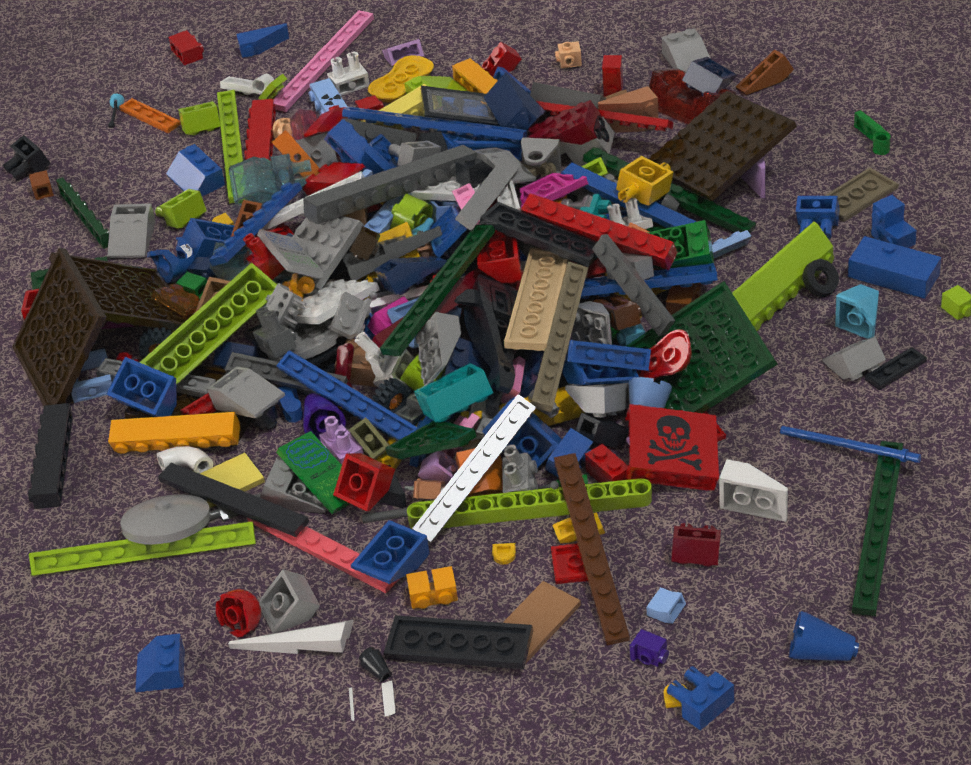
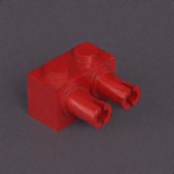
M250 233L243 238V241L252 252L246 258L249 264L253 263L271 280L285 270L259 237H255Z

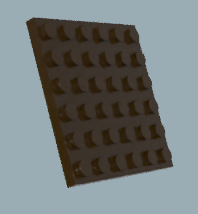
M726 91L711 105L707 106L701 114L693 118L670 141H667L661 149L652 154L649 160L659 165L663 162L669 164L671 171L674 172L672 181L710 201H714L792 132L797 125L795 121Z
M58 248L12 346L43 406L65 404L68 396L72 393L77 378L81 374L85 361L89 358L93 345L97 342L100 330L105 325L107 318L68 251L64 248Z
M55 252L50 254L49 260L51 263L56 255ZM70 255L108 321L116 324L128 323L135 327L139 325L147 326L151 329L163 327L165 330L169 329L171 332H174L193 315L156 269Z

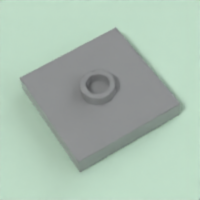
M327 133L296 140L319 168L325 164L329 166L333 162H338L335 150L324 140ZM297 154L298 161H299V160H301V156H300L299 154Z

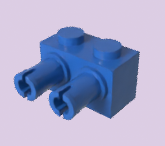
M798 196L796 216L798 225H801L800 233L812 222H816L824 234L827 235V238L830 239L832 236V226H838L840 208L838 197Z
M694 666L690 667V670L688 669L684 674V679L696 687L693 691L685 688L677 680L673 681V684L671 683L667 688V693L682 703V717L700 731L734 703L733 683L716 671L707 677Z

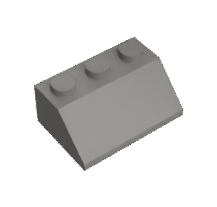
M628 383L573 384L565 386L567 393L585 413H593V417H606V415L625 413V409H628L630 405Z

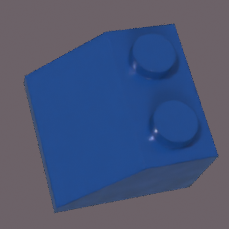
M180 634L156 636L138 653L136 692L183 687L185 649Z

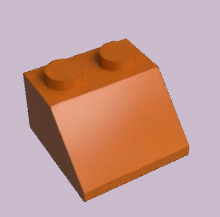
M474 449L456 452L458 470ZM500 455L467 497L503 492L502 460Z

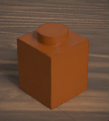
M47 170L29 175L36 200L54 196Z

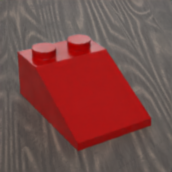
M333 162L329 166L325 164L317 170L319 172L317 176L313 173L305 179L307 183L302 189L309 196L358 173L365 166L358 163Z

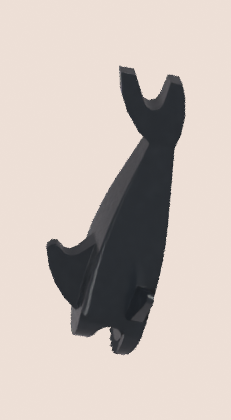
M479 274L474 282L473 289L465 290L456 297L454 302L466 305L463 310L466 329L476 349L491 368L488 382L493 393L488 395V399L485 402L486 412L494 415L499 407L502 394L510 393L515 379V369L512 363L516 350L504 348V340L518 290L507 283H500L493 277Z

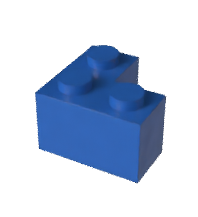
M890 195L873 203L871 234L875 239L909 248L916 244L917 230L904 221L905 204L895 196Z

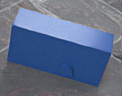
M864 236L848 260V277L925 299L940 275L941 257Z

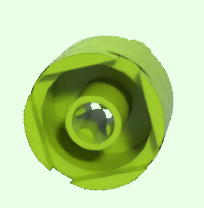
M405 194L400 203H396L392 208L391 214L394 216L390 228L392 229L408 222L411 230L423 224L427 218H432V205L412 195Z

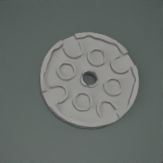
M334 316L320 324H308L294 330L297 348L291 351L303 359H308L336 344L335 339L343 337L330 329ZM267 354L269 360L279 362L285 354L277 358Z

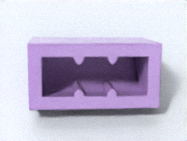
M419 39L382 50L390 66H393L399 59L405 56H424Z

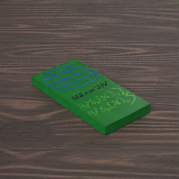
M311 431L278 448L276 453L331 514L350 505V503L333 495L342 464Z

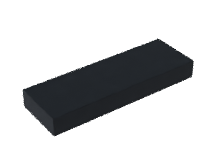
M911 347L879 368L866 374L865 380L878 390H881L927 362V357Z

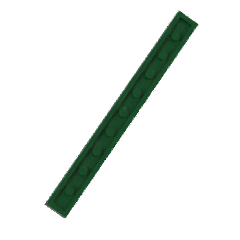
M595 147L583 154L582 160L589 163L601 157L608 173L618 178L620 170L630 164ZM672 183L670 191L661 197L664 199L669 194L680 203L679 207L734 233L737 231L741 233L746 230L751 233L756 228V222L749 220L747 217L736 214L730 209L721 207L713 201L706 200L698 194L689 192L681 186Z
M476 225L469 232L380 347L382 355H402L495 233L493 225Z
M881 441L880 446L898 450L903 449V443ZM878 455L852 605L853 614L876 617L901 465L900 459Z

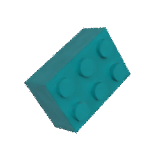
M471 363L414 391L423 414L435 422L446 421L450 418L451 414L463 412L469 408V405L475 402H483L488 399V395L493 393L484 370Z

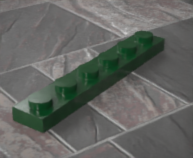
M63 177L57 179L56 182L61 196L102 248H107L109 231L103 228L99 219L96 220L94 212L88 209L85 201H81L79 193L77 191L74 192L71 183H67Z

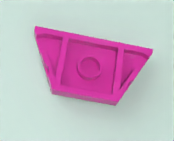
M552 173L520 188L521 208L529 193L553 201L563 198L568 193L587 185V177L582 176L579 179H574L573 175Z

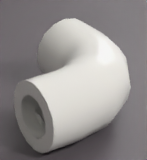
M181 446L157 453V460L162 471L170 463L190 468L199 474L213 468L212 459L199 448Z

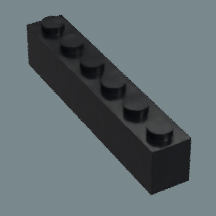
M69 403L44 405L43 414H40L41 429H38L39 442L35 445L37 456L33 459L32 488L28 490L29 501L33 502L35 509L61 507L73 414Z

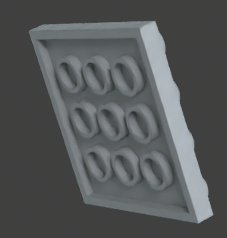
M341 216L316 224L306 217L296 229L293 238L324 272L320 279L311 277L315 281V289H322L356 239L362 226H365L361 221ZM285 269L278 276L291 280L294 273ZM299 274V279L306 275Z

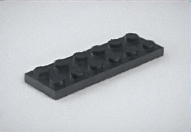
M497 202L480 217L479 224L493 225L495 230L504 233L508 237L517 238L525 244L534 245L543 251L554 253L562 259H569L579 265L589 267L598 258L592 250L597 243L596 240L503 203Z
M395 615L384 650L385 659L524 669L534 630L533 626L528 624Z

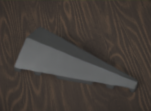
M437 226L424 232L423 230L418 231L416 235L410 237L403 235L377 242L379 248L375 256L370 255L368 261L354 257L352 252H346L342 259L350 279L358 280L373 272L375 268L388 260L399 258L441 236V228Z

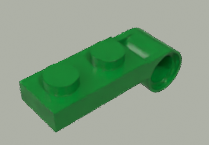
M861 110L855 112L854 127L873 141V152L877 155L888 154L890 151L891 135Z

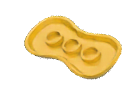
M405 56L394 64L388 74L371 82L368 86V92L372 96L375 95L380 101L392 103L406 94L405 82L414 77L429 76L434 64L429 59L421 56Z

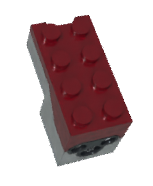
M589 100L577 104L572 109L563 110L559 115L548 117L544 122L533 124L529 128V137L527 138L559 139L560 155L566 153L574 164L583 166L587 164L582 161L583 154L593 147L599 148L608 154L610 153L615 132L592 101Z

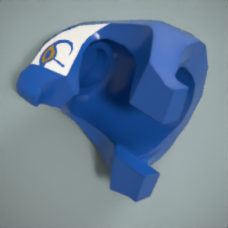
M183 237L176 238L177 257L166 249L149 251L147 253V258L153 259L158 273L167 284L178 281L188 272L187 268L196 259L193 249Z

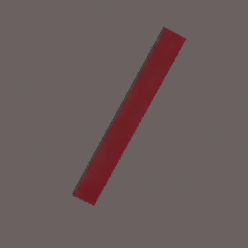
M476 268L458 280L434 313H450L460 306V304L454 302L456 297L467 289H473L474 282L479 274L489 275ZM403 317L373 337V342L379 348Z

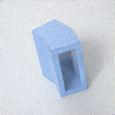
M660 587L646 607L647 616L673 624L686 605L682 593L672 592Z

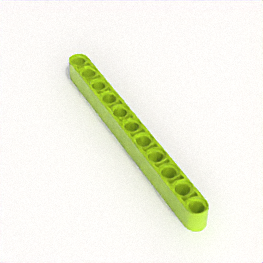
M646 479L585 484L593 512L645 507L652 502V485ZM561 487L555 490L546 488L466 497L443 528L569 515ZM434 500L415 502L408 506L407 516L411 529Z

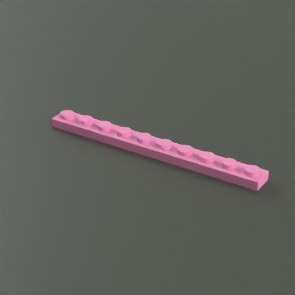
M358 10L274 98L275 109L287 112L310 88V84L314 83L331 65V59L339 57L374 20L373 13Z

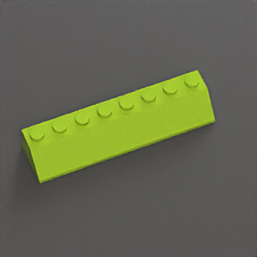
M812 222L732 292L756 331L760 329L762 323L770 320L778 309H782L790 298H795L798 291L805 287L802 276L804 268L810 262L824 259L831 264L833 263V245L816 222ZM816 271L815 276L818 277L822 271Z
M250 263L139 363L175 377L177 386L253 317L257 309L267 304L266 297L268 294L271 295L277 284L253 263Z

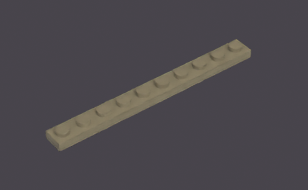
M569 261L552 322L548 346L543 354L531 404L537 409L550 413L554 405L588 267Z

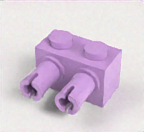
M335 416L325 418L326 432L320 434L321 443L341 464H343L346 453L364 454L363 448L342 424L338 425V420Z

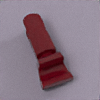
M346 343L337 348L335 374L346 376L348 381L351 377L354 346L351 343ZM347 382V385L352 387V384Z

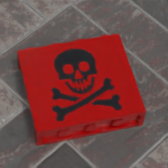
M634 404L629 405L625 420L629 421L630 456L626 480L641 478L648 480L651 484L698 490L715 489L719 480L716 415Z

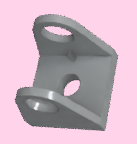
M522 138L523 164L540 168L541 164L552 162L556 167V173L561 172L559 139ZM540 175L536 176V180L543 178Z

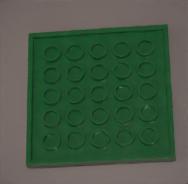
M723 281L671 315L675 322L666 335L678 329L686 331L691 344V359L688 366L680 373L662 376L653 382L660 384V381H665L672 386L664 409L704 413L778 364L728 285ZM651 328L625 346L649 349L656 345L664 336H658L655 330Z

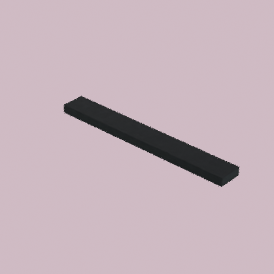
M170 463L158 476L161 483L200 497L210 503L294 537H297L309 523V519L305 515L174 463Z

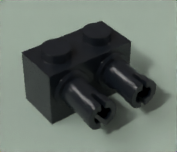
M23 135L10 145L14 151V156L2 166L19 181L28 172L33 171L37 173L44 171L51 163L41 149Z

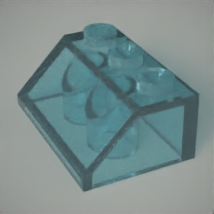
M251 157L230 166L229 174L235 204L242 205L243 200L262 203L263 205L272 199L271 196L278 192L270 160Z

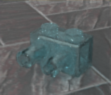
M289 154L271 157L277 192L281 190L282 185L289 182L291 184L299 182L301 187L307 183L305 179L310 175L296 178L295 174L312 171L310 159L293 162L290 160Z

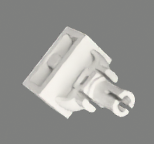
M365 332L358 334L355 342L366 352L365 358L371 364L373 373L376 376L373 383L380 389L379 385L381 383L384 385V380L396 378L406 385L400 377L414 359L409 351L405 349L401 356L382 355L380 348Z

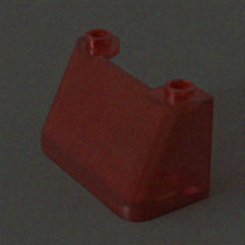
M678 68L653 70L649 88L658 97V112L686 124H689L693 118L701 114L722 93L729 91L736 94L732 90L722 89L718 93L704 92V96H702L701 93L689 89L685 85L686 82L682 81L686 72Z

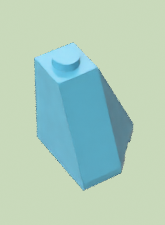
M860 284L839 293L836 296L835 326L867 339L874 337L879 291Z

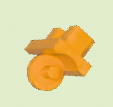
M294 273L291 280L283 282L282 285L302 297L301 301H303L304 294L311 293L314 290L315 281L310 276H303L299 279V274Z

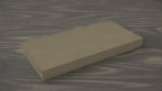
M868 168L825 196L838 197L840 208L839 220L845 222L898 189L899 184L876 170Z

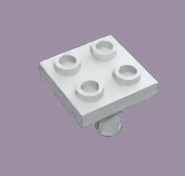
M636 198L629 199L625 203L627 217H621L620 204H613L612 207L611 205L607 206L611 221L628 226L631 222L645 230L653 227L651 218L643 217L639 214Z

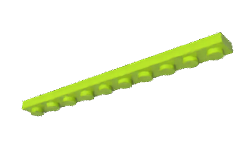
M235 90L217 92L229 204L243 202V200H248Z
M251 521L203 528L189 537L169 543L139 544L125 539L29 553L31 575L33 576L256 544L254 523Z

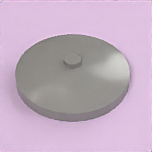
M175 494L156 497L137 504L123 515L120 524L123 536L132 542L139 544H163L181 540L197 533L208 524L211 514L209 505L204 499L193 495Z

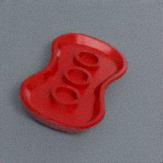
M678 329L664 336L656 345L649 348L651 349L649 371L635 370L639 377L652 378L654 380L683 371L690 362L692 352L689 336L686 331Z

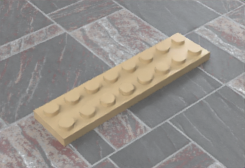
M530 248L505 336L504 348L545 351V348L548 346L552 322L569 259H562L558 255L543 251L540 248Z

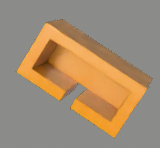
M452 566L431 570L433 582L429 583L427 571L406 574L412 609H424L431 605H446L453 601H458Z

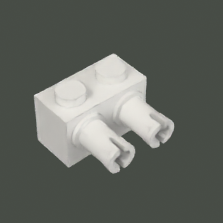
M355 51L347 54L348 67L343 68L342 58L340 57L331 59L333 72L327 73L340 96L370 85L368 72L359 63V55Z

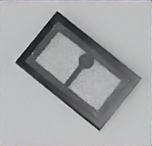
M421 85L424 117L500 126L484 99L486 94Z

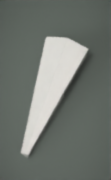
M353 620L229 641L228 644L230 649L298 654L299 649L343 653L346 639L350 637Z

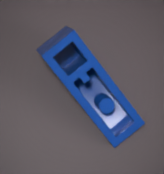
M287 23L236 34L242 58L258 55L289 39Z

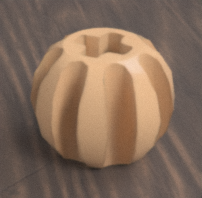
M280 118L274 122L272 127L274 139L285 130L294 140L297 139L299 127L294 120Z

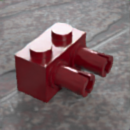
M682 523L680 526H674L671 562L718 566L721 530H716L712 525L710 529H708V525H705L703 528H694L689 523L687 527H685V523Z

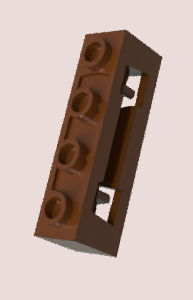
M610 293V296L607 297L591 295L590 298L585 299V302L592 301L603 304L610 316V327L616 330L641 324L640 317L642 313L637 303L614 293Z

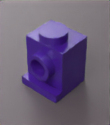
M642 629L629 645L630 660L634 662L638 658L646 665L652 664L658 667L660 663L664 664L669 656L667 639Z

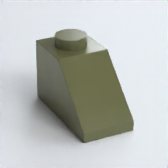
M366 417L349 429L350 434L363 448L366 456L377 459L386 452L385 448L389 444Z

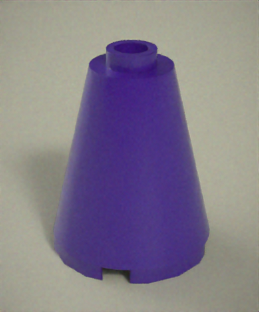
M316 392L309 394L305 398L303 416L305 434L311 431L320 440V434L326 432L324 420L329 416H335L338 420V425L342 424L346 427L343 412L328 399Z

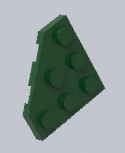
M432 421L387 446L385 450L387 456L401 460L422 454L468 445L469 441L477 436L475 429L444 421Z

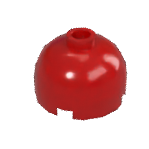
M235 589L222 594L220 600L215 605L220 625H226L234 631L229 633L236 637H243L254 630L262 616L259 601L250 591L244 589ZM240 623L241 629H235L233 624Z

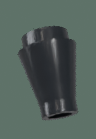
M369 647L360 654V665L378 678L380 682L391 677L392 672L389 670L378 649Z

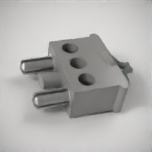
M280 283L276 285L271 295L268 294L266 297V307H268L269 311L274 310L280 324L295 328L294 324L297 325V321L293 320L292 317L298 316L299 311L297 308L299 307L304 310L306 309L304 306L307 307V303L301 301L302 297L291 292L288 287Z

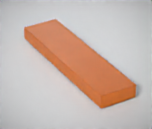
M133 98L119 106L120 111L166 133H170L181 125L179 120Z

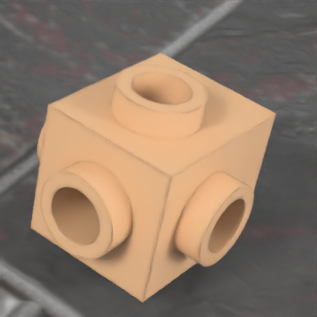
M579 41L558 44L555 58L556 62H560L561 69L582 66Z

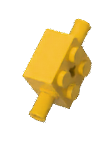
M640 156L620 170L616 190L620 191L618 192V199L626 203L629 199L636 198L641 204L649 206L670 191L674 172L671 171L669 164L665 162L659 165Z

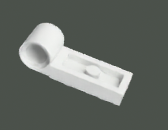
M263 74L254 81L229 76L220 81V88L227 89V91L243 92L245 95L253 93L262 94L274 79L269 74Z

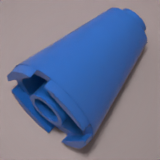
M799 612L793 630L794 636L790 644L789 658L850 661L851 657L857 656L859 643L855 642L856 637L807 612Z

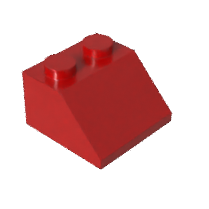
M346 453L333 495L365 511H370L389 491L395 469L362 453Z

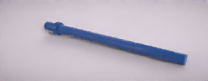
M782 426L780 433L783 435L897 458L905 463L907 461L920 463L921 454L909 452L908 449L904 448L898 450Z

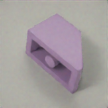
M437 451L422 461L418 476L423 480L445 481L446 486L458 471L457 463L443 451Z

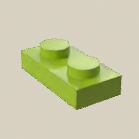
M284 74L273 80L258 98L260 100L274 99L278 92L285 87L283 84L287 78Z

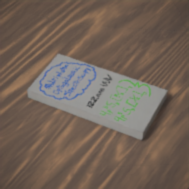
M259 229L257 236L286 271L318 279L322 278L324 272L293 237Z

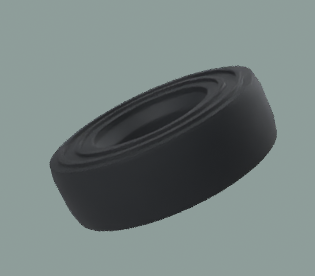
M817 259L810 262L804 268L803 282L810 293L816 296H826L837 288L839 275L836 268L829 261ZM816 271H822L827 278L825 285H821L816 281Z

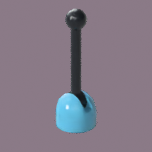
M113 94L110 98V105L114 109L111 121L108 123L109 128L115 127L114 120L117 108L120 109L119 106L124 104L125 101L124 97L120 94Z

